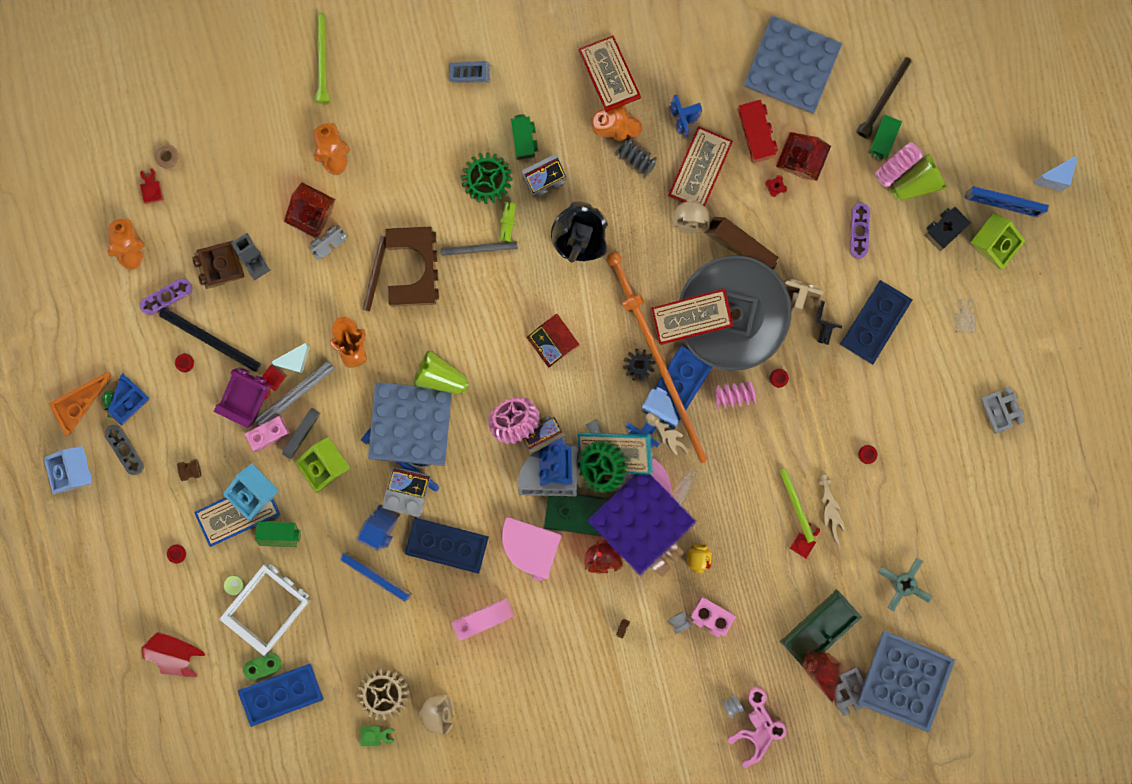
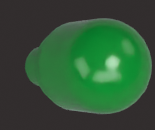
M106 391L102 396V405L104 410H107L108 418H112L108 414V409L113 399V391Z

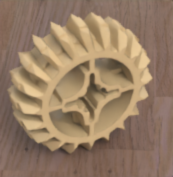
M383 668L379 669V674L373 669V677L367 673L365 676L368 681L365 679L360 681L365 686H358L357 688L359 691H363V693L357 694V698H363L358 704L362 705L365 703L366 706L362 711L365 712L369 709V717L376 713L375 720H378L380 715H382V719L385 721L387 714L393 719V711L399 715L401 712L398 707L401 709L406 707L401 702H408L409 700L407 697H403V695L409 694V690H403L408 684L404 683L401 685L400 683L404 677L395 678L398 675L397 671L390 675V668L387 669L386 674ZM380 678L388 679L383 687L371 683ZM393 683L398 689V700L390 692ZM388 686V688H387V690H386V691H387L386 694H388V698H387V697H383V698L378 702V700H379V698H380V697H379L380 694H378V690H379V691H383V690ZM368 688L376 696L373 705L368 699ZM385 701L395 705L390 709H378L381 702Z

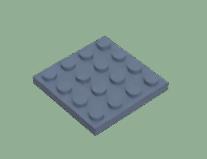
M772 15L743 87L814 114L842 43Z
M375 382L368 459L445 466L452 393L417 386Z
M882 631L856 704L929 733L955 659L887 631Z

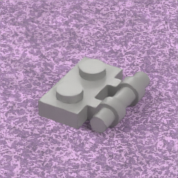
M1011 386L1004 389L1006 397L1002 398L1000 391L980 398L994 434L1014 427L1011 419L1015 418L1018 425L1025 422L1023 410L1019 408L1016 401V393H1013ZM1009 402L1011 409L1013 411L1010 414L1008 413L1007 408L1005 406V403Z
M857 667L839 674L842 681L839 684H836L834 678L827 680L828 690L830 694H833L837 702L836 706L838 710H841L843 716L850 714L847 706L853 704L856 711L863 708V706L856 704L864 683ZM844 688L849 696L846 700L843 699L840 692Z

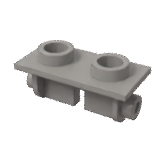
M334 225L325 231L326 234L323 237H317L310 243L311 246L308 248L311 253L316 251L313 255L317 260L319 258L322 259L332 251L328 246L330 243L336 248L346 241L345 238L348 236L344 231L339 232L342 230L339 225L336 227Z

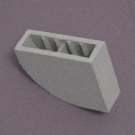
M564 444L571 447L572 484L567 486L551 482L545 486H540L538 450L525 461L520 470L518 478L519 495L577 496V446Z

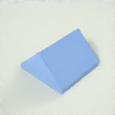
M1076 156L1033 181L1034 184L1057 191H1063L1071 186L1077 162Z

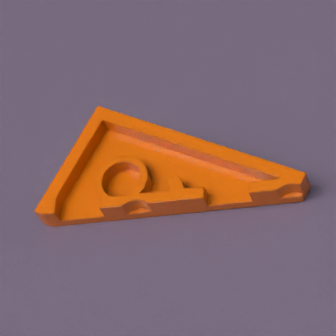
M110 372L104 373L49 403L65 436H69L108 383L112 377Z

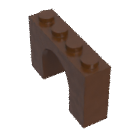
M431 226L385 229L386 248L388 250H415L425 260V272L419 281L410 285L388 286L389 306L436 305V300H439V288H435V281L439 280L438 269L434 267V262H438V255L433 243H437L436 231H433Z

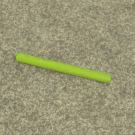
M783 469L779 472L807 542L815 541L788 471Z

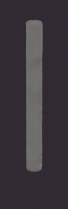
M517 241L441 248V255L518 249Z

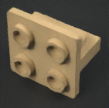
M795 279L786 280L784 283L787 290L794 292L790 301L791 309L796 313L802 310L806 296L819 299L823 295L820 287L809 284L807 287L801 285V281Z

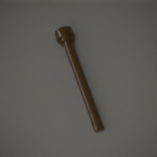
M906 57L867 121L860 124L857 128L856 133L865 139L870 138L873 133L872 126L911 64L912 60Z

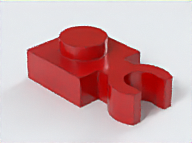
M153 168L150 169L151 175L149 177L145 176L143 170L140 171V176L145 181V184H140L144 204L164 200L160 181H154L156 172Z
M273 364L268 367L262 376L267 380V383L271 384L265 399L271 395V389L277 391L287 377L284 372Z
M817 528L816 531L812 533L814 537L820 533V529ZM799 532L789 549L807 559L816 542L808 543L805 534L803 535Z

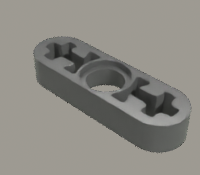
M314 408L309 410L286 445L282 455L292 459L319 418L320 412Z
M109 426L105 431V437L125 470L131 475L141 474L144 470V463L121 427ZM111 430L119 431L117 437L119 440L124 438L125 441L118 443L115 437L111 438ZM122 445H127L130 448V452L126 456L120 454V447ZM133 454L135 457L131 458L132 461L139 463L137 471L131 470L132 463L129 460L125 462V459L132 457Z

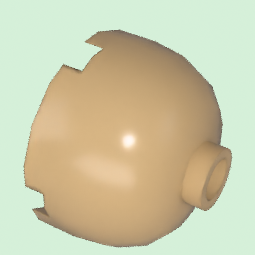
M687 200V202L680 204L674 210L672 227L677 226L678 231L698 233L699 229L704 228L705 232L710 227L708 209L698 203L697 200Z
M447 695L432 696L425 701L422 709H420L419 718L422 720L424 727L431 733L448 734L453 726V723H450V716L454 717L452 699L447 697Z

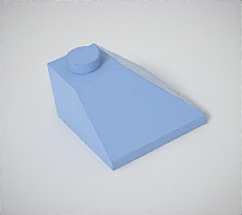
M658 387L656 390L652 388L641 410L655 414L660 420L676 427L679 422L670 397L666 396L667 392Z

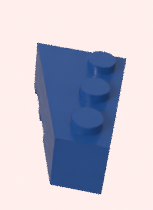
M381 504L374 511L373 514L375 515H371L367 519L357 540L377 550L389 546L393 538L390 535L400 516L395 511L382 508L383 505Z

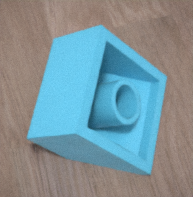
M250 464L234 478L223 495L248 521H251L274 498L279 490L259 469Z

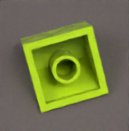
M993 213L970 243L978 253L1003 270L1026 240L1009 219Z
M329 437L313 445L294 462L316 493L350 469L346 460Z

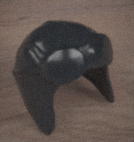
M581 201L572 202L567 209L557 216L552 224L551 241L555 250L563 258L568 259L571 250L565 249L567 238L574 222L593 227L589 244L584 253H579L575 261L585 262L604 256L607 253L605 229L608 226L605 216L598 208L592 207L589 203Z

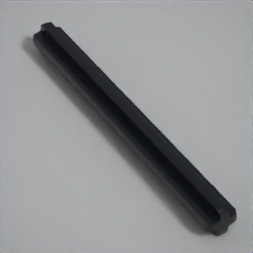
M163 308L160 311L159 316L254 372L259 370L261 363L170 310Z

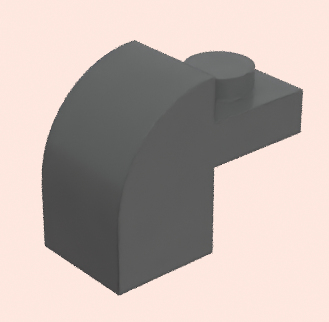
M248 233L231 242L254 281L271 271L263 254Z

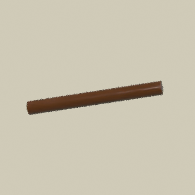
M384 236L380 237L363 310L369 312L386 249V237Z

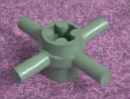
M916 558L908 573H901L899 575L894 574L883 566L880 568L878 573L893 581V587L896 591L887 608L894 611L903 596L912 594L928 603L930 602L932 596L917 587V581L914 577L923 563L922 560ZM902 580L910 581V585L906 590L902 589L903 585L900 584Z

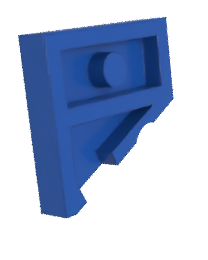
M122 373L110 403L108 414L122 426L149 401V397Z

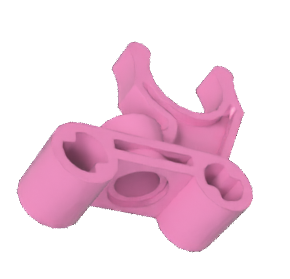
M755 686L749 692V700L755 710L748 715L756 730L741 729L728 737L730 744H733L740 738H748L755 744L756 752L750 759L743 761L744 768L759 762L773 739L780 740L786 735L785 723L778 719L772 720L765 708L766 691L761 686ZM754 692L762 693L761 700L753 698ZM774 726L782 727L783 731L778 734L777 731L773 732L772 728Z

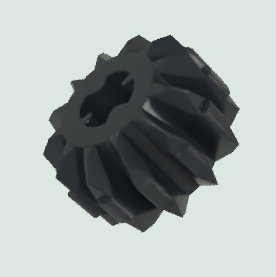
M635 349L636 356L629 352L628 355L631 360L624 358V362L629 363V365H624L623 369H630L626 376H630L633 373V381L636 380L637 375H639L640 381H643V374L650 378L647 370L650 372L655 371L654 368L649 367V365L655 364V361H648L652 354L645 357V349L641 355H639V350ZM642 361L644 363L642 367L644 368L642 370L640 368L635 369L636 363L634 362Z

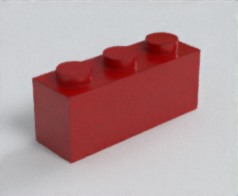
M761 99L739 105L737 110L752 163L774 158L778 147L776 141H772L771 133H773L771 123H767L765 115H768L766 105L762 104Z

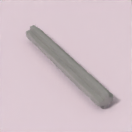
M329 361L323 364L255 419L257 424L261 426L271 421L335 369Z

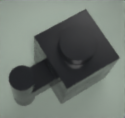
M574 222L565 249L571 250L568 257L569 262H575L578 254L584 253L589 244L593 227Z

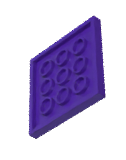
M635 474L587 520L640 576L697 523L651 474Z

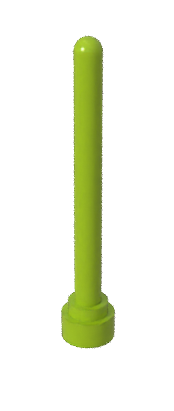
M319 13L317 16L318 90L315 94V103L328 104L330 103V94L326 90L325 15Z

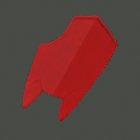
M158 632L141 647L142 659L155 663L159 667L161 674L197 677L198 675L194 671L187 668L191 656H205V653L195 646Z

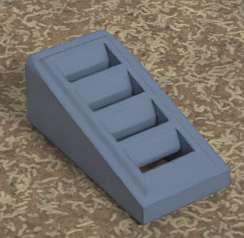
M450 63V82L490 83V63ZM457 67H460V77H457ZM465 68H467V77H465ZM473 68H475V77H473Z

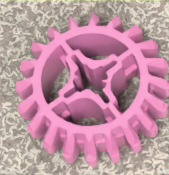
M913 142L903 147L875 172L879 183L884 187L890 186L922 158L923 153L920 151L921 149Z
M513 396L511 400L506 398L505 402H499L500 405L494 407V411L490 412V418H488L489 429L493 437L506 444L510 442L515 444L518 440L522 442V439L525 437L529 439L528 435L534 434V429L538 428V422H540L539 411L535 404L528 398H522L521 396L518 398Z

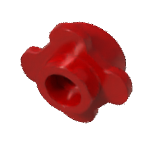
M777 175L776 178L768 179L765 182L771 197H776L778 194L787 191V186L784 185L781 175Z

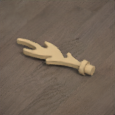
M647 414L646 419L651 426L657 428L662 444H665L666 440L669 449L675 455H677L676 445L680 446L684 453H689L685 445L676 440L677 436H683L680 432L674 429H664L669 424L659 422L660 419L655 414Z
M827 474L820 475L821 481H819V484L824 487L822 502L824 503L827 499L829 500L824 511V525L827 526L829 519L832 520V533L836 543L840 544L836 531L837 524L840 525L842 531H846L841 516L835 508L841 510L842 507L835 501L830 492L828 484L831 481L828 479Z

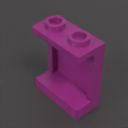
M239 367L231 371L230 374L232 376L221 402L216 405L213 412L249 428L254 425L271 384L267 383L265 378L261 376L254 377L249 374L248 370Z

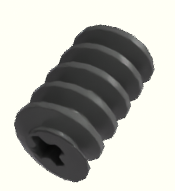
M630 138L623 142L616 151L615 156L621 153L619 159L627 158L626 165L633 162L631 168L634 170L639 167L637 173L642 174L645 172L643 176L645 179L656 165L657 157L650 160L651 153L649 152L644 155L645 148L643 147L638 150L639 143L631 145L633 138Z

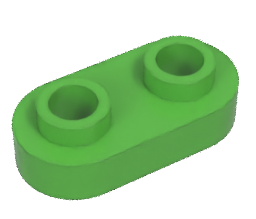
M271 653L250 660L244 665L243 673L251 680L275 673L281 668V658L277 654ZM269 660L274 662L273 667L268 666ZM252 666L256 668L254 674L250 672V667Z

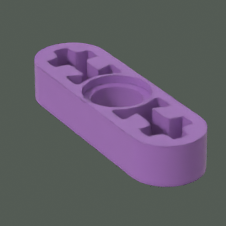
M865 203L856 204L851 212L850 254L856 259H861L868 253L870 209ZM860 207L866 212L862 215V221L866 220V223H855V220H859V213H856V211ZM856 226L864 227L865 234L863 236L855 234ZM854 239H865V242L862 241L860 247L864 249L860 255H858L857 251H854V248L858 246V241L854 242Z
M186 279L176 280L144 298L140 303L141 311L147 315L158 313L163 308H167L190 295L193 289L192 284ZM181 283H183L184 285H188L186 287V292H183L182 290L176 292L178 294V297H176L174 291L171 290V288L173 287L174 290H178L179 288H181ZM164 292L171 293L172 297L169 302L162 301L161 296ZM158 300L162 304L160 307L159 304L153 305L152 311L145 309L147 302L154 303Z

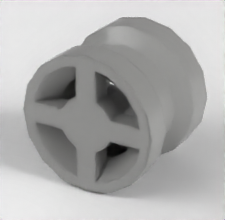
M684 611L668 620L669 624L673 625L675 634L692 625L690 621H687Z
M735 694L729 700L721 702L730 718H733L736 713L744 711Z

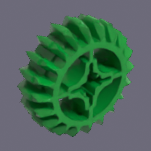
M487 152L486 158H483L482 153H479V160L473 156L472 160L474 163L472 164L467 161L466 165L469 169L463 168V172L467 175H462L461 179L467 181L463 182L462 186L468 187L465 190L466 194L473 192L470 196L471 199L478 196V203L481 202L482 198H484L485 204H488L489 198H491L492 203H495L494 197L496 196L499 200H502L501 192L504 195L508 194L504 188L511 189V185L507 182L513 181V178L507 175L512 174V170H505L509 164L504 163L502 165L504 158L501 157L496 161L497 154L490 158V153ZM492 164L498 168L486 170L482 165ZM477 168L480 177L472 184L471 177ZM483 172L485 175H491V184L486 181L483 182ZM502 172L503 180L497 189L494 180ZM487 186L492 192L483 193L478 191L477 188Z
M601 440L599 442H592L591 445L589 444L584 448L585 450L581 451V457L577 460L581 464L577 468L582 470L579 476H584L583 482L589 483L588 488L594 487V491L600 490L601 493L611 492L615 488H619L621 483L626 480L624 477L627 476L628 472L625 469L629 465L624 464L627 457L622 458L621 454L623 451H617L618 445L612 446L611 442L605 443L604 440ZM595 453H601L597 459L593 458ZM607 475H613L611 480H605Z

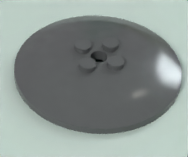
M725 256L708 262L690 277L683 288L679 300L726 289L731 313L734 309H739L741 316L738 319H733L734 327L684 339L685 344L699 360L721 370L741 371L764 363L781 347L790 328L792 309L786 286L769 266L750 257Z

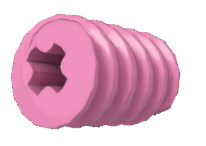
M750 381L747 382L746 387L741 382L739 388L735 383L732 384L731 389L728 384H725L724 390H722L720 385L716 388L717 410H719L720 404L726 409L728 403L734 408L735 402L738 403L739 407H742L743 401L749 406L750 400H753L756 405L755 390Z

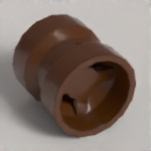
M193 459L189 463L180 462L177 464L178 474L182 482L187 481L190 477L195 479L201 478V468L198 459Z

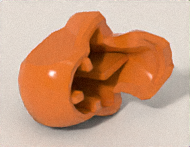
M624 105L605 112L604 109L598 110L592 118V129L600 137H613L615 140L625 141L626 136L630 139L635 138L641 133L642 123L635 116L629 115L627 107Z
M322 124L314 130L316 145L314 159L315 161H323V167L331 174L343 173L348 162L345 154L350 151L349 145L341 140L335 124Z
M124 218L113 221L108 226L110 244L107 250L108 255L118 257V262L126 269L133 270L138 268L143 259V254L139 250L145 247L144 242L137 236L131 220Z
M348 317L337 318L332 327V334L335 337L330 340V344L335 350L339 351L343 364L347 368L358 367L367 360L364 345L366 338L365 329H357L356 323Z

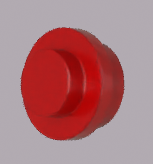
M180 354L175 359V366L180 372H189L194 367V359L189 354Z
M775 369L771 372L769 380L774 387L782 388L788 383L789 376L785 370Z
M864 445L858 451V458L864 464H871L877 459V450L871 445Z
M175 544L167 550V558L174 564L181 563L186 558L187 553L182 545Z

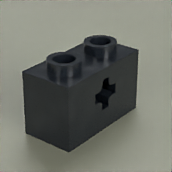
M956 207L951 210L947 208L939 215L942 218L937 223L933 221L926 228L928 232L924 236L939 251L943 250L971 223ZM948 224L950 227L948 228V230L944 231V226Z

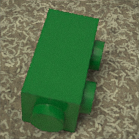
M525 114L516 115L514 119H511L516 160L535 157V152L538 151L537 140H533L532 133H536L534 121L530 122V116L526 117Z
M884 114L868 151L869 154H872V158L880 161L888 158L902 121Z
M257 521L255 540L259 546L297 548V541L301 540V530H299L296 523Z

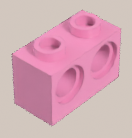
M278 416L245 433V436L252 450L257 452L291 433L283 418Z
M702 596L690 615L693 618L692 623L701 628L703 625L710 628L709 632L718 638L720 634L725 637L736 618L735 615ZM701 608L708 609L709 615L707 618L702 619L699 617L698 612ZM718 618L725 619L726 623L723 628L715 626V621Z

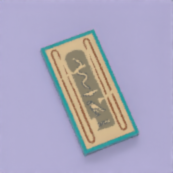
M578 433L579 457H581L580 453L585 450L584 448L587 445H591L595 441L604 440L605 443L611 442L612 446L618 445L617 451H623L621 456L622 458L627 457L624 464L629 465L625 469L629 474L653 473L650 435ZM595 453L593 458L597 459L601 453Z

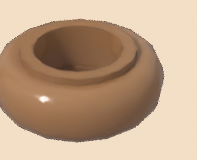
M170 145L159 147L155 153L157 164L163 168L175 166L179 159L177 150ZM167 151L171 152V160L164 162L162 154Z

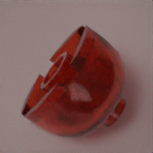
M599 540L587 549L584 557L585 570L588 568V572L596 574L608 573L607 569L613 568L615 572L622 569L623 558L606 540Z

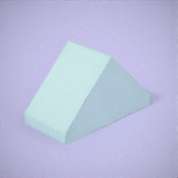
M304 343L275 359L272 363L277 367L303 373L310 347L307 343Z

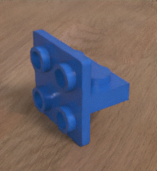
M674 95L672 102H670V111L672 116L677 118L676 128L678 134H682L683 138H686L689 133L687 123L691 124L698 121L703 109L701 103L682 108L678 96Z
M648 420L641 430L629 422L625 425L628 434L648 435L649 433L652 435L656 430V427L651 426ZM651 438V449L653 446L657 448L660 443Z
M559 438L539 450L538 476L540 486H545L551 482L567 486L572 484L571 447L565 446L564 439Z

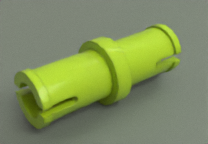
M505 202L503 219H500L502 225L499 240L511 242L517 204Z

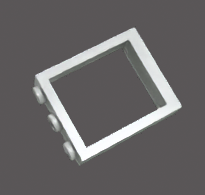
M265 564L261 567L220 618L224 624L263 656L270 652L311 601L308 599V593L301 588L297 590L293 586L294 582L286 576L284 578L278 574L279 570L272 564L269 566ZM266 573L301 601L268 644L232 616Z

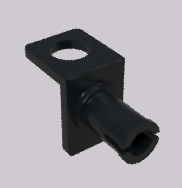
M821 300L815 320L822 325L817 342L823 344L824 341L826 345H829L833 328L842 329V325L821 320L825 301Z

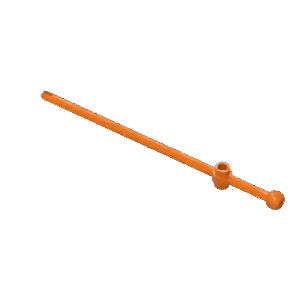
M613 252L607 256V263L614 267L627 296L626 300L622 301V304L626 311L632 309L699 461L705 463L707 461L706 455L641 312L640 305L644 304V300L640 293L633 294L620 264L621 255Z

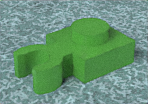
M361 726L360 746H380L381 740L391 744L394 742V739H388L386 734L394 732V729L387 728L385 731H381V726Z

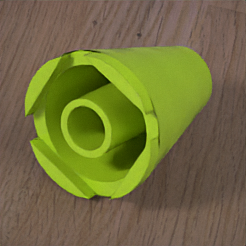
M928 154L893 183L894 188L891 191L896 199L900 198L903 201L944 190L947 186L931 155Z
M430 350L424 355L419 365L420 369L416 372L413 385L417 387L458 395L461 392H465L469 384L466 381L467 377Z

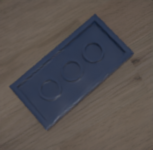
M879 280L840 346L873 365L913 299Z
M414 517L405 555L479 574L489 536Z

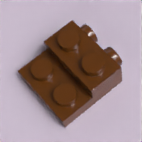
M233 240L196 250L192 260L195 268L199 267L201 274L198 275L201 286L205 285V288L209 289L245 277L239 257L231 244Z

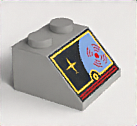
M557 154L522 170L523 179L533 197L536 195L541 197L548 193V189L552 187L557 189L565 184L564 181L567 180Z
M394 466L382 508L420 517L424 509L431 475Z

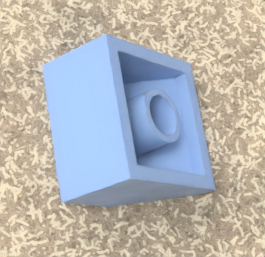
M83 446L64 449L44 457L53 494L73 490L92 483L91 472L88 469L87 456Z

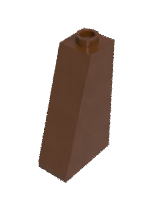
M713 217L709 230L704 232L737 256L756 259L769 266L772 270L777 265L778 256L726 217Z

